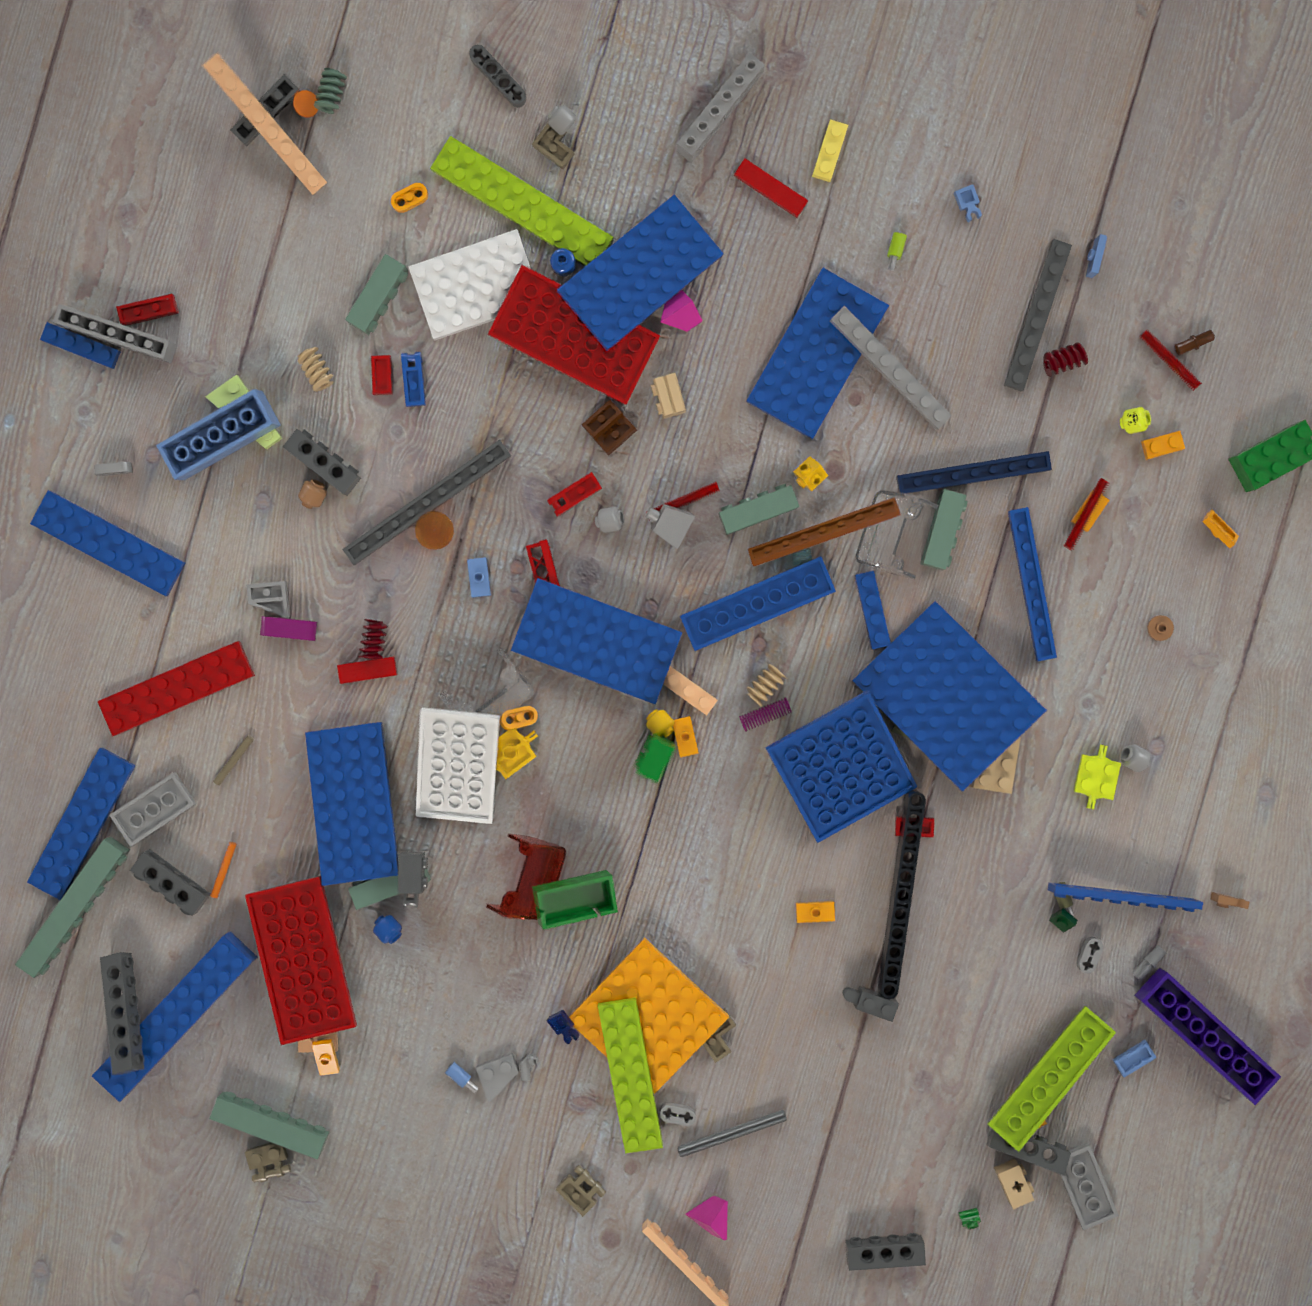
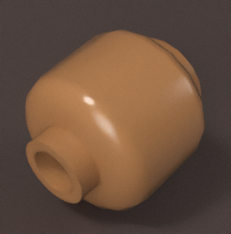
M311 479L304 482L298 497L304 507L312 509L322 505L327 495V490L322 482Z

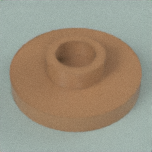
M1159 615L1149 621L1147 631L1154 640L1164 641L1173 634L1174 625L1170 618Z

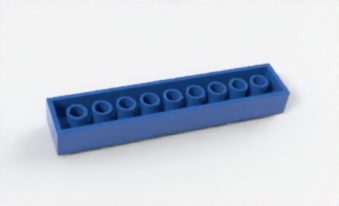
M231 931L225 934L140 1024L142 1052L145 1059L144 1069L127 1074L112 1075L111 1059L109 1057L92 1077L118 1102H121L258 957Z

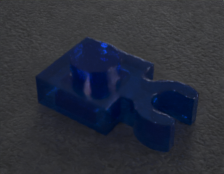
M564 1010L548 1017V1024L557 1035H563L565 1043L570 1044L571 1037L576 1041L580 1036L577 1030L572 1029L574 1023Z

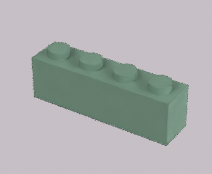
M385 254L345 320L368 336L370 332L373 333L378 326V319L387 312L389 301L396 297L398 293L397 288L400 283H404L408 277L406 266Z
M786 484L775 487L776 491L768 493L767 490L757 494L758 498L750 500L749 497L739 501L740 505L735 507L732 504L722 507V511L718 515L726 535L799 508L800 506L792 485L786 486Z
M946 489L940 491L920 565L938 570H946V567L950 566L952 561L950 553L957 543L955 535L962 525L960 517L967 507L968 501L965 500L967 495Z
M425 869V877L428 878L429 883L431 878L428 870ZM398 876L352 882L353 885L348 888L356 910L400 894L398 893Z

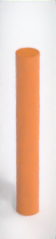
M229 842L210 895L212 898H218L237 846L234 842Z

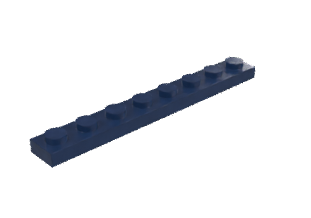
M1049 451L902 474L897 475L896 479L899 495L1046 472L1051 471L1052 467Z

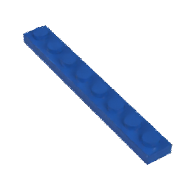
M1029 508L1008 511L1036 661L1057 658Z
M1048 882V891L1053 892L1054 896L1066 898V895H1072V898L1079 900L1091 897L1092 901L1097 902L1109 899L1111 903L1121 904V901H1127L1129 905L1134 906L1146 903V906L1152 908L1164 905L1166 909L1176 910V907H1182V910L1194 912L1195 909H1203V902L1194 898Z

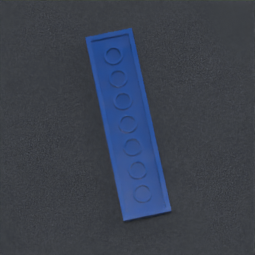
M50 490L45 494L30 523L164 596L169 595L185 565V562Z
M820 556L683 614L680 618L694 651H697L832 594L836 590Z
M103 747L99 748L27 883L58 900L62 899L73 883L136 765Z

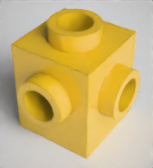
M810 456L793 471L797 477L796 482L803 489L805 487L808 488L811 492L828 477L822 465Z

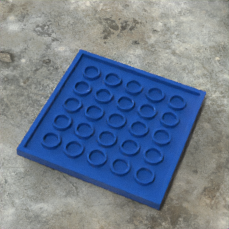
M868 691L861 693L765 747L817 843L918 787Z

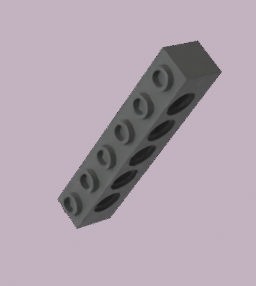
M118 952L100 957L112 1075L143 1070L145 1059L142 1052V1036L140 1034V1017L138 1015V998L135 989L136 979L133 971L134 961L132 954Z

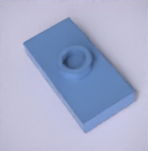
M1100 234L1094 240L1093 248L1090 249L1087 256L1089 265L1086 277L1093 278L1099 273L1107 241L1106 235Z
M487 557L467 559L471 598L491 596Z
M1143 1040L1112 1060L1121 1075L1126 1077L1157 1057L1148 1042Z

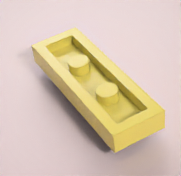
M830 119L812 177L827 182L831 181L848 128L847 124Z

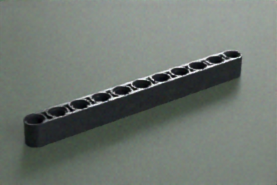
M916 790L906 793L904 799L878 980V990L888 1000L894 999L899 991L926 805L925 796ZM918 795V803L912 804V797ZM916 814V821L909 823V816ZM909 833H913V840L906 842V836ZM910 852L911 858L904 861V854ZM908 871V877L903 880L900 879L901 873ZM905 890V896L898 898L899 891ZM898 909H903V914L900 917H895V912ZM900 928V933L897 936H893V930ZM897 947L898 950L895 954H889L891 948ZM895 966V970L892 973H887L888 967ZM887 985H892V989L889 992H884V988Z

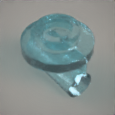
M809 548L792 553L793 565L804 564L812 560Z

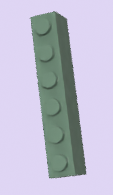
M222 1092L217 1097L209 1118L317 1160L323 1151L330 1133L320 1125L313 1126L304 1119H295L290 1117L288 1113L276 1112L267 1105L260 1106L251 1099L236 1097V1094L232 1092Z

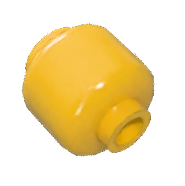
M655 709L647 716L646 726L653 734L655 733L666 738L674 731L673 726L675 722L665 710L658 711V709Z

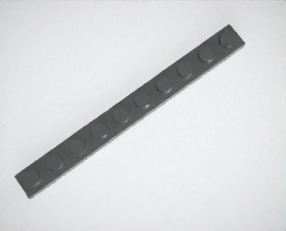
M498 440L342 550L351 563L356 565L510 458V453L501 440Z

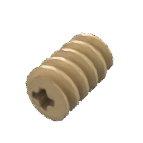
M318 347L304 350L298 355V363L302 365L301 369L306 371L305 376L310 378L309 383L313 385L312 389L318 392L328 388L334 382H330L333 374L326 375L330 370L329 367L322 368L326 363L325 360L319 361L322 354L315 355Z
M768 664L770 671H762L765 677L757 676L759 683L752 681L754 688L747 687L748 695L760 707L763 706L760 700L768 701L766 694L772 696L771 689L778 690L779 688L776 683L783 685L782 677L786 678L771 664Z

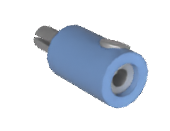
M453 1062L445 1071V1074L461 1088L466 1086L473 1093L477 1092L478 1087L470 1081L471 1076Z

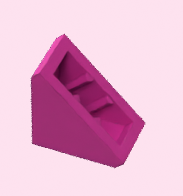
M681 290L664 304L660 322L688 332L703 321L693 301Z
M712 1196L685 1214L711 1235L724 1241L727 1240L728 1201Z

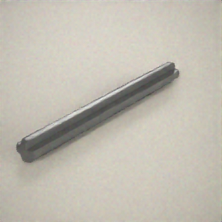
M780 1110L678 1146V1153L680 1157H685L785 1122L787 1120L784 1110Z

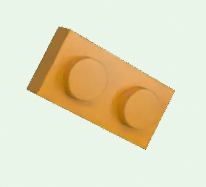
M1181 431L1141 441L1146 460L1185 449Z

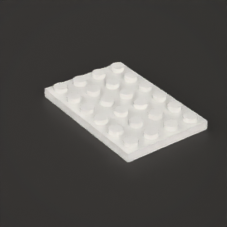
M517 229L408 266L434 341L495 320L521 265L530 268Z
M421 708L416 797L417 817L492 824L500 715Z

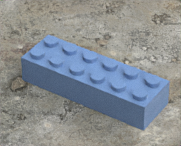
M253 389L156 446L174 480H186L276 429L281 424L264 392Z

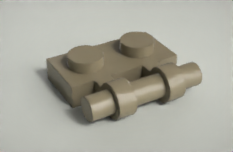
M270 1142L247 1149L244 1152L249 1169H258V1173L252 1175L253 1183L258 1181L262 1183L268 1181V1178L282 1177L285 1173L291 1172L290 1164L283 1166L282 1163L283 1160L288 1158L285 1147ZM274 1163V1169L266 1170V1165Z
M577 1165L574 1171L578 1174V1177L575 1179L569 1174L556 1187V1191L583 1217L597 1202L593 1195L597 1193L600 1197H603L606 1191L601 1187L602 1184L599 1181H595L589 1175L590 1172L586 1168L583 1169L580 1165ZM583 1181L591 1187L588 1191L581 1185Z

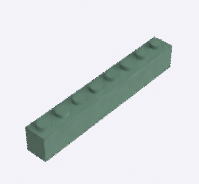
M112 837L106 838L101 842L15 965L33 978L44 975L49 970L51 960L56 959L61 953L60 947L71 939L73 929L79 927L84 920L82 916L85 912L88 913L95 904L93 903L94 899L105 891L104 885L107 881H111L117 873L115 871L116 868L121 866L128 858L126 856L129 851L128 848Z

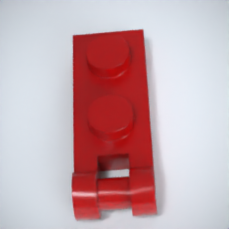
M591 472L549 498L547 502L550 506H553L554 513L558 517L600 491L602 487ZM562 498L566 502V504L563 506H561L559 503V500Z

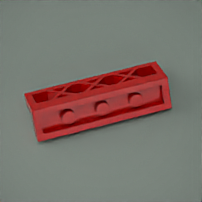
M545 539L539 541V543L527 545L526 550L535 584L537 578L547 581L549 577V583L560 586L548 540ZM541 546L543 555L540 560H537L532 556L531 549ZM540 564L547 568L548 573L545 579L537 575L536 570Z

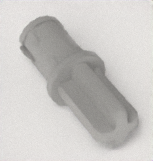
M1157 945L1147 957H1143L1144 961L1133 971V974L1139 980H1142L1152 968H1156V964L1167 953Z

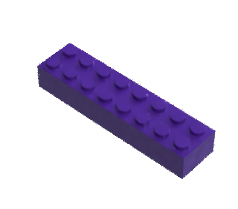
M1159 968L1134 995L1254 1105L1281 1078L1276 1071L1165 970Z

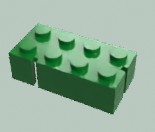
M1306 419L1292 424L1228 459L1245 492L1257 490L1270 483V481L1312 460V431Z
M655 733L653 736L649 734L644 743V753L640 751L635 761L636 773L658 784L676 748L675 742L658 736Z
M607 870L532 887L534 901L537 905L538 924L543 930L598 917L592 908H595L601 916L618 912L613 877Z

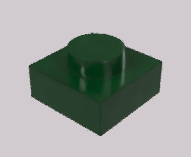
M1064 908L1052 914L1049 919L1063 933L1076 926L1078 921Z

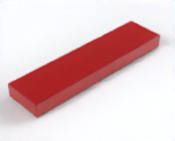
M744 158L734 173V177L796 218L799 217L809 201L746 158Z

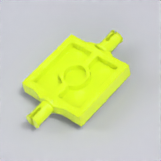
M1101 744L1098 756L1081 754L1074 786V792L1083 793L1089 797L1086 808L1093 810L1096 798L1114 799L1121 767L1120 762L1111 761L1106 758L1108 746Z

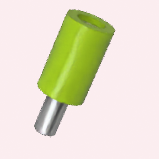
M894 232L890 239L891 243L887 254L890 258L888 270L893 271L896 260H900L907 239V235Z

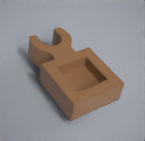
M1212 892L1210 898L1217 902V906L1229 908L1230 905L1248 909L1250 903L1245 899Z

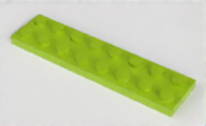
M635 997L598 1003L625 1154L663 1148V1140L637 999Z
M1083 1006L987 1125L1019 1152L1116 1032L1089 1008Z

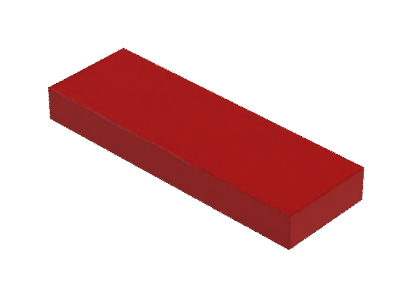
M174 294L116 306L120 324L124 326L179 314Z
M395 656L337 665L340 684L398 675Z

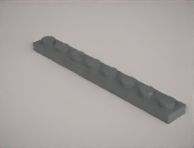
M1053 239L1004 383L1006 387L1021 392L1024 391L1072 247L1071 244Z

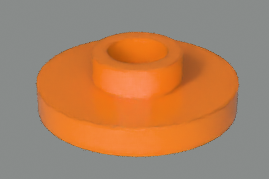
M307 90L299 91L293 99V107L296 113L305 118L313 117L318 112V109L314 107V102L318 101L316 95Z

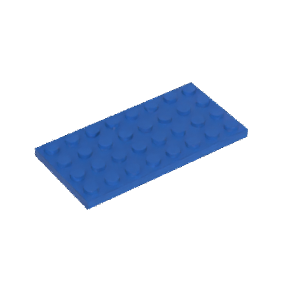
M674 194L559 287L557 292L606 351H608L719 260L724 253Z
M822 268L746 401L810 439L814 438L861 356L857 348L830 320L845 306L873 334L889 307L888 304L825 268Z
M537 578L511 651L656 705L682 632Z
M382 722L305 732L322 886L398 876V854Z

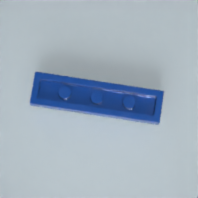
M48 322L40 338L43 342L112 369L115 368L121 353L119 350Z
M870 571L854 575L871 649L889 646L891 642L875 573Z

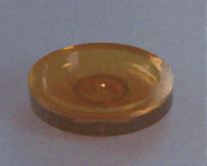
M429 511L421 515L417 520L415 534L422 546L437 550L444 548L450 543L454 535V527L446 514L439 511Z

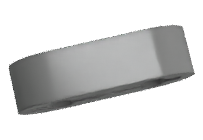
M132 463L94 465L95 475L132 473Z
M1088 937L1083 943L1077 959V967L1084 973H1092L1097 967L1103 951V943L1099 939ZM1095 942L1097 948L1092 949L1089 947V945L1094 944ZM1083 961L1091 963L1090 966L1085 967L1082 965Z
M666 1102L660 1108V1117L665 1122L690 1126L696 1120L695 1111L690 1106ZM670 1108L672 1113L666 1116V1112L663 1111H667ZM686 1112H690V1116H692L688 1120H685L683 1116Z

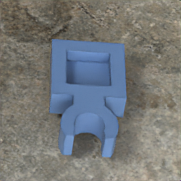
M973 184L954 192L960 211L966 209L965 218L968 223L972 221L971 213L976 214L977 219L982 216L980 209L976 207L980 201Z

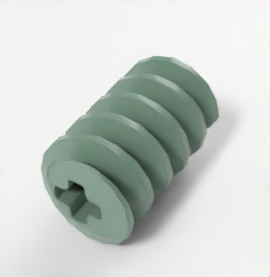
M324 68L325 71L321 74L323 78L319 82L321 85L318 87L319 93L316 95L318 101L314 102V107L322 112L334 114L333 109H339L335 102H341V98L336 95L343 94V91L338 87H345V84L340 80H346L347 76L338 70Z

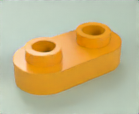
M413 183L394 193L391 197V205L399 213L407 212L424 203L428 198V191L422 183ZM417 192L422 193L420 197H416ZM400 201H405L403 206H399Z
M524 706L505 711L501 714L499 722L505 730L518 729L534 724L537 721L538 713L535 708ZM524 714L529 716L528 720L524 718ZM506 718L511 719V724L506 722Z

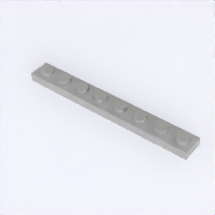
M845 306L830 320L936 430L952 416Z

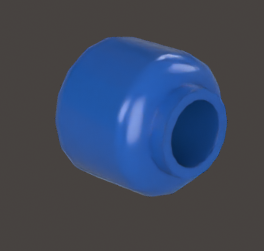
M562 248L554 251L551 255L550 263L554 273L562 277L572 274L575 270L576 262L571 251Z
M382 915L375 920L373 933L382 943L393 944L401 937L402 926L392 915L385 917Z

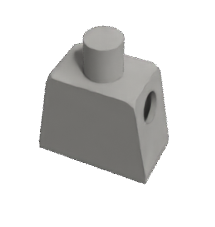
M663 504L660 511L650 507L645 516L653 521L651 529L677 549L695 518L691 512Z

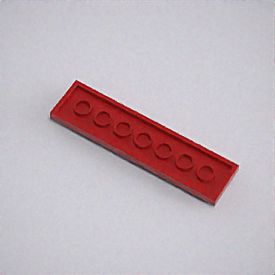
M236 641L97 702L111 735L116 736L254 677L255 674L241 642Z

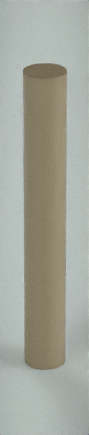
M248 735L214 779L213 782L216 785L220 786L254 739Z

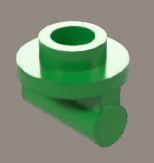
M977 1208L958 1212L963 1227H967L970 1230L979 1226L978 1223L981 1222Z

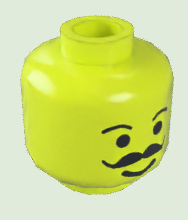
M1143 407L1125 410L1122 418H1120V426L1128 434L1146 431L1148 425L1151 424L1150 413Z

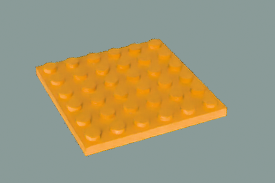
M644 937L567 1018V1021L607 1057L598 1003L636 997L655 1094L729 1018V1015Z

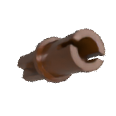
M1212 330L1197 336L1192 335L1190 339L1175 344V351L1180 356L1193 349L1198 350L1200 346L1213 341L1215 335Z

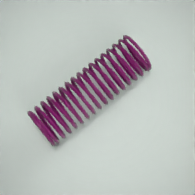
M784 697V700L781 698V701L778 700V702L770 703V706L768 704L767 707L764 705V708H758L756 712L753 710V713L750 711V714L747 712V715L739 716L745 732L748 731L747 727L750 730L749 724L752 729V723L756 728L754 720L758 727L757 719L760 725H762L759 716L763 724L765 723L762 715L766 723V717L770 722L768 714L773 721L771 713L776 720L773 710L777 718L779 717L776 709L781 717L778 706L783 716L782 708L786 715L785 707L789 714L792 713L786 697Z

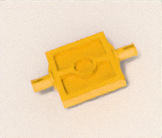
M517 729L507 730L498 737L496 770L505 779L537 757L530 746V742L539 737L535 734L534 730L526 736L520 734Z

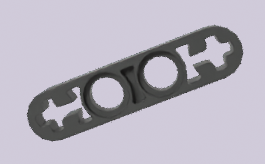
M482 45L472 46L469 55L473 64L511 105L517 108L524 106L527 99L522 87ZM475 52L482 54L485 60L484 63L479 57L475 56ZM489 65H495L497 70L495 73L490 74L486 71V68ZM502 79H508L510 84L508 87L503 88L499 85V82ZM512 89L514 90L516 95L519 96L521 94L520 101L518 99L514 101L515 98L513 93L511 92Z

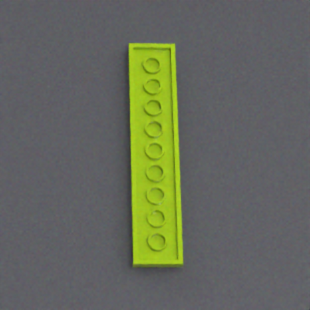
M452 136L449 137L430 168L432 172L556 249H568L573 253L575 260L584 266H587L608 249L614 239L610 234Z

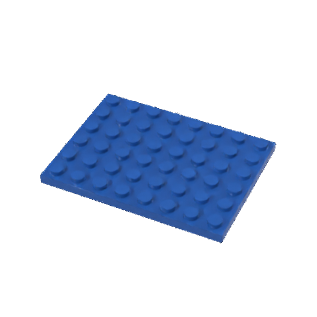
M936 601L852 680L862 692L868 691L876 706L962 792L1047 711Z

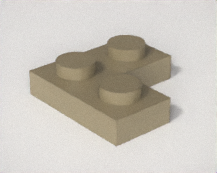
M548 123L532 143V147L561 169H564L575 155L574 151L560 142L566 133L559 135Z
M725 1008L723 1010L729 1015V1018L703 1044L715 1063L731 1053V1049L722 1038V1035L736 1026V1023Z

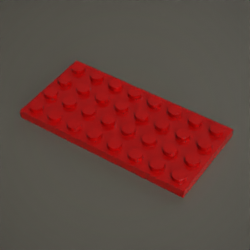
M521 265L488 332V336L627 405L660 335L638 325L617 344L606 351L559 295L557 289L562 285Z
M321 876L246 894L247 907L280 1044L285 1045L356 1027L357 1022Z

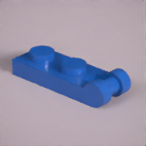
M415 352L411 355L401 353L406 407L425 406L421 352ZM409 362H415V367H409Z

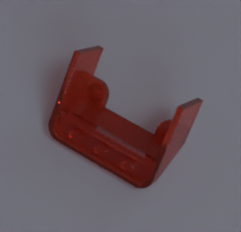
M509 833L508 838L519 842L518 849L521 854L526 855L516 891H508L504 894L501 905L487 904L486 908L505 918L538 920L536 913L537 905L534 901L532 887L559 880L566 858V849L557 844L531 836Z

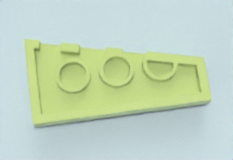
M235 375L205 397L220 409L250 391L240 377ZM274 429L256 439V441L265 449H268L283 438Z

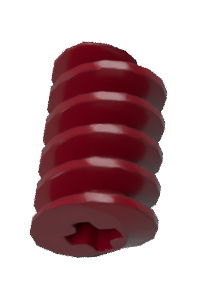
M1078 342L1073 344V346L1068 345L1066 348L1055 349L1051 353L1046 352L1043 356L1044 370L1049 377H1051L1052 370L1057 375L1059 374V368L1062 372H1066V366L1073 370V363H1075L1077 368L1081 367V361L1084 365L1088 364L1087 353Z
M364 619L369 623V625L363 626L368 632L361 634L366 640L360 641L365 647L359 648V651L363 652L364 655L358 657L375 660L382 659L383 656L378 652L384 651V648L379 646V644L385 643V640L381 639V637L386 636L387 633L382 631V629L388 628V625L382 621Z

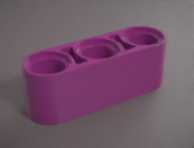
M266 616L261 618V636L316 640L317 622Z

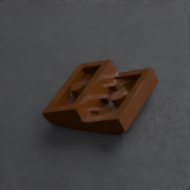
M611 400L607 401L581 424L608 456L637 431Z

